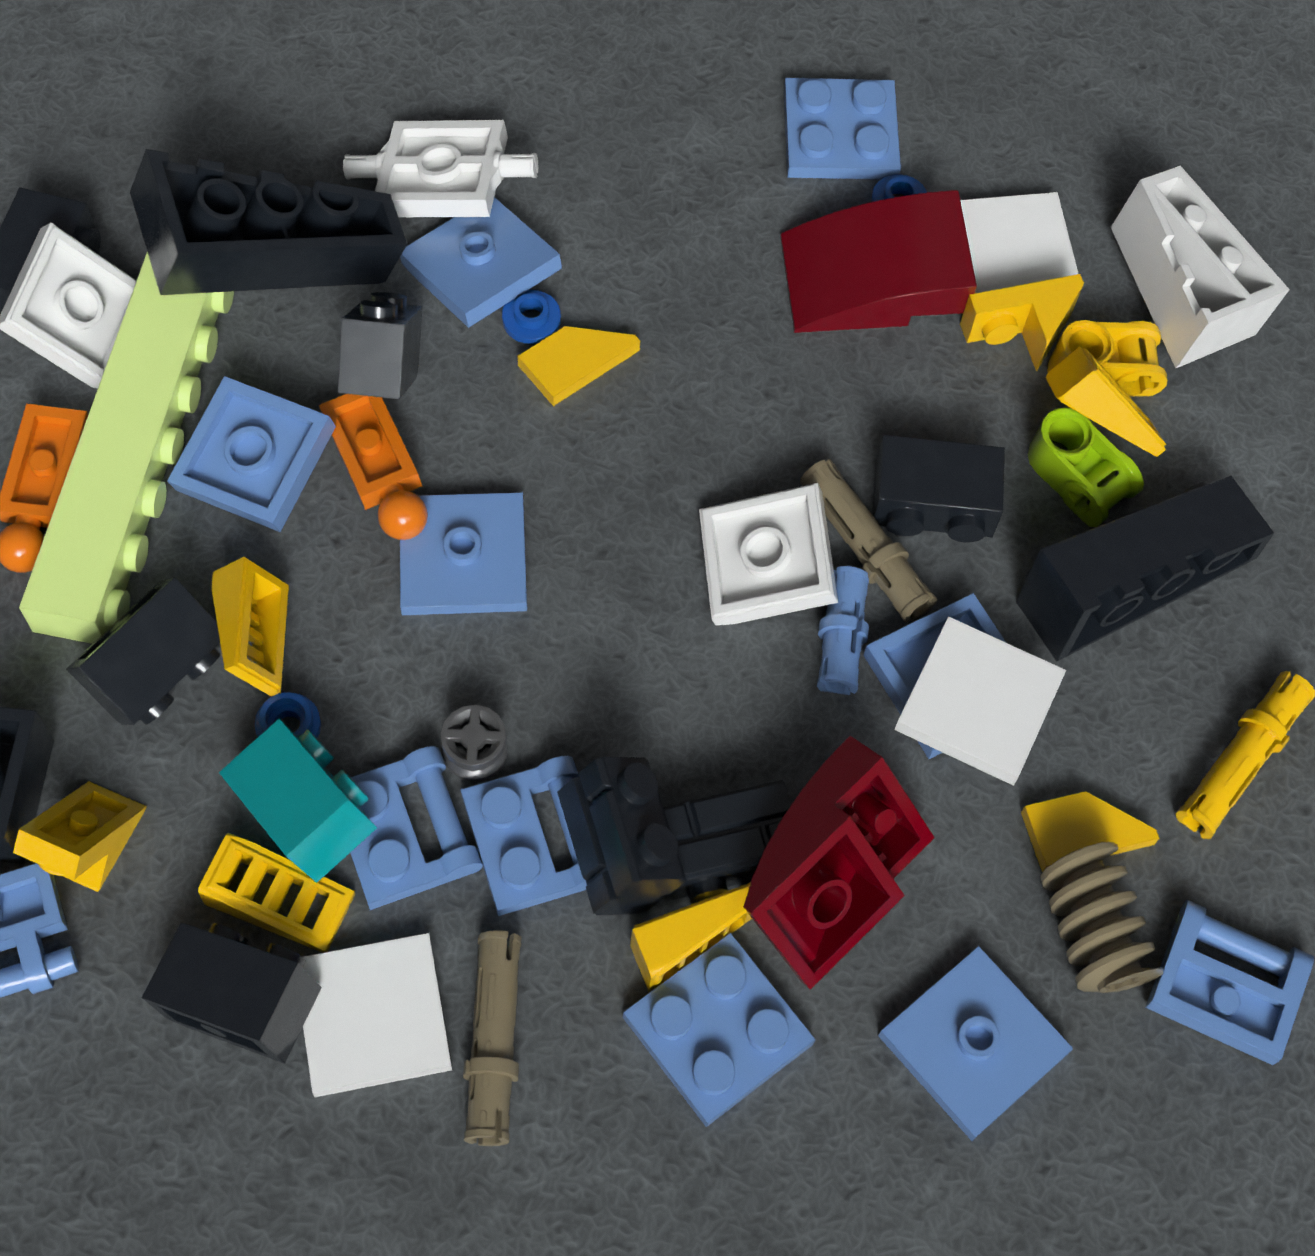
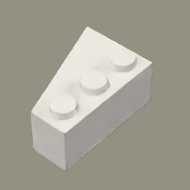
M1181 165L1141 179L1111 226L1112 232L1153 321L1160 329L1161 338L1175 368L1255 336L1290 290Z

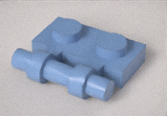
M37 863L0 875V952L17 947L20 963L0 969V998L29 989L32 994L54 988L53 980L79 972L78 962L71 946L47 954L44 952L41 938L68 930L54 875L42 870Z

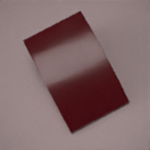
M958 190L913 194L861 204L808 221L780 235L794 333L909 326L911 316L964 313L969 294H975L977 288Z
M849 736L834 751L804 786L783 816L764 850L746 896L744 909L799 980L810 990L905 896L894 878L935 838L882 756L852 736Z

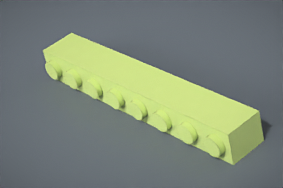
M148 252L19 606L32 632L93 644L129 610L130 594L125 590L131 572H141L146 563L149 543L147 536L144 534L150 517L159 518L164 509L167 490L166 484L162 480L168 464L176 465L182 454L184 432L180 427L185 412L194 413L199 404L201 381L197 376L202 362L211 363L214 359L218 343V332L214 326L218 314H227L233 302L234 291L160 295Z

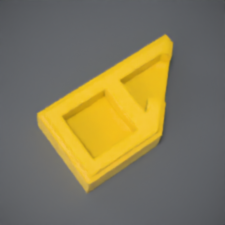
M564 326L518 355V366L547 400L555 406L640 351V340L633 334Z
M1086 791L1026 805L1021 811L1042 872L1063 856L1089 845L1113 842L1118 844L1119 847L1116 852L1111 854L1115 855L1155 845L1160 839L1155 828Z

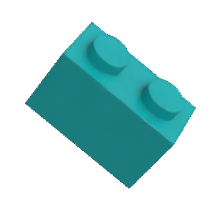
M278 719L227 764L219 774L284 855L317 883L374 832L377 826L360 808L369 800L364 791L343 769L333 776L326 768L335 759L326 747L308 729L298 737L283 721Z

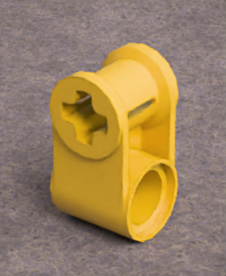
M1089 320L1075 321L1064 330L1048 362L1047 372H1049L1081 346L1094 356L1129 396H1153L1161 392L1167 386L1168 381L1167 373L1164 368L1159 366L1157 346L1161 341L1160 329L1157 325L1146 321H1132L1128 323L1094 322Z

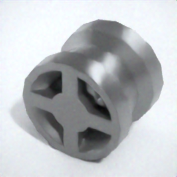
M469 705L453 711L444 721L441 730L444 762L451 773L460 779L476 782L487 780L499 772L504 766L507 757V738L505 724L497 713L488 707ZM486 744L487 747L478 754V750Z

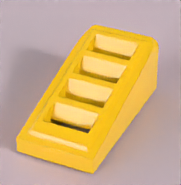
M1079 346L1047 373L1046 380L1055 397L1061 403L1156 457L1166 450V443L1153 422L1086 348Z
M242 557L215 570L212 574V595L224 669L272 697L281 693L289 585L246 557Z
M231 833L225 835L198 889V893L205 905L322 953L328 952L355 896V891L326 877H323L316 883L291 860ZM242 862L249 865L235 893L227 888ZM269 873L274 875L275 878L260 905L252 900L265 874ZM292 883L302 888L288 916L285 917L279 914L278 911ZM318 893L328 898L313 929L302 925Z
M751 882L634 926L630 947L648 992L656 989L728 934H732L752 919L743 907Z

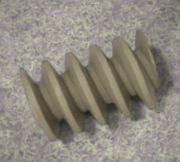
M1101 842L1075 850L1047 867L1040 876L1042 887L1048 891L1056 892L1049 900L1051 913L1066 917L1058 925L1060 938L1065 941L1075 942L1066 951L1067 960L1074 966L1085 967L1075 977L1077 989L1083 992L1109 993L1123 991L1156 980L1164 972L1163 968H1141L1139 961L1154 951L1155 946L1153 942H1132L1130 935L1143 927L1146 921L1144 916L1122 915L1121 910L1135 901L1137 896L1135 891L1113 890L1112 884L1128 873L1126 866L1104 865L1103 860L1119 848L1118 844L1113 842Z

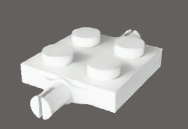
M504 120L394 121L389 141L377 155L346 154L343 160V171L346 179L377 178L375 191L391 194L398 217H490L496 188L504 177L537 178L538 157L536 153L504 154L508 139Z

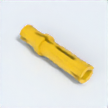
M1289 671L1281 672L1257 707L1249 709L1238 721V726L1241 728L1234 739L1213 764L1194 793L1190 795L1184 805L1177 811L1176 818L1179 822L1193 832H1196L1202 825L1204 828L1200 832L1201 838H1212L1224 817L1241 797L1265 761L1268 760L1272 753H1278L1285 747L1290 740L1289 736L1286 735L1306 706L1314 699L1315 690L1313 686L1302 676L1295 674L1288 685L1287 683L1292 677Z

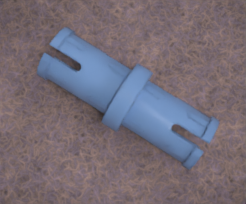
M852 566L837 567V570H834L838 603L827 605L826 616L820 619L818 636L820 639H823L817 688L824 692L850 695V692L855 694L858 690V667L861 646L868 639L869 626L864 621V610L869 578L868 573L863 569Z

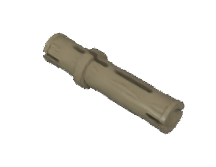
M831 459L827 461L821 460L811 466L801 477L800 484L802 486L814 483L819 484L823 493L826 517L856 554L858 560L863 565L862 569L868 573L869 583H877L893 603L892 605L905 623L916 621L928 613L936 604L937 598L925 583L921 581L907 561L909 554L900 542L893 543L889 536L885 534L870 511L843 479V476Z
M486 931L478 935V971L473 1019V1042L470 1061H464L463 1077L469 1081L468 1113L464 1141L474 1144L477 1143L478 1138V1145L501 1146L509 1143V1111L512 1081H518L519 1064L513 1061V1045L516 1024L518 963L522 938L518 934L513 933L510 935L509 941H507L508 931Z

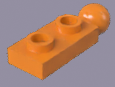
M344 394L320 404L321 413L330 416L336 425L331 436L365 510L380 504L378 509L379 525L388 536L394 539L409 540L419 535L426 526L428 512L424 501L410 491L422 487V483L382 397Z
M26 403L0 492V521L12 523L0 532V563L10 571L25 573L33 570L45 537L40 528H48L88 417L87 411Z

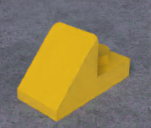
M1081 274L969 294L960 322L966 342L985 340L988 344L998 345L1008 342L1018 333H1022L1035 370L1038 371L1074 310L1084 285Z
M88 781L18 830L13 853L37 863L45 872L63 876L99 892L147 806Z

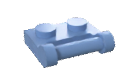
M430 746L418 749L408 754L403 760L351 777L369 797V800L360 808L377 826L374 832L350 852L370 910L476 873L483 867L477 848L467 843L442 775L446 765L438 747ZM414 782L418 783L444 854L440 859L425 863L399 791L400 787Z
M571 756L555 757L541 763L537 768L461 789V797L498 916L586 890V880L582 877L557 793L572 778L579 777L574 759ZM550 790L574 864L570 869L557 873L531 796Z
M1186 900L1179 911L1171 933L1170 942L1160 968H1163V975L1155 980L1145 1008L1266 1063L1276 1064L1283 1057L1312 970L1314 956L1295 947L1289 952L1207 916V909ZM1198 940L1279 976L1278 986H1273L1193 950L1196 941Z

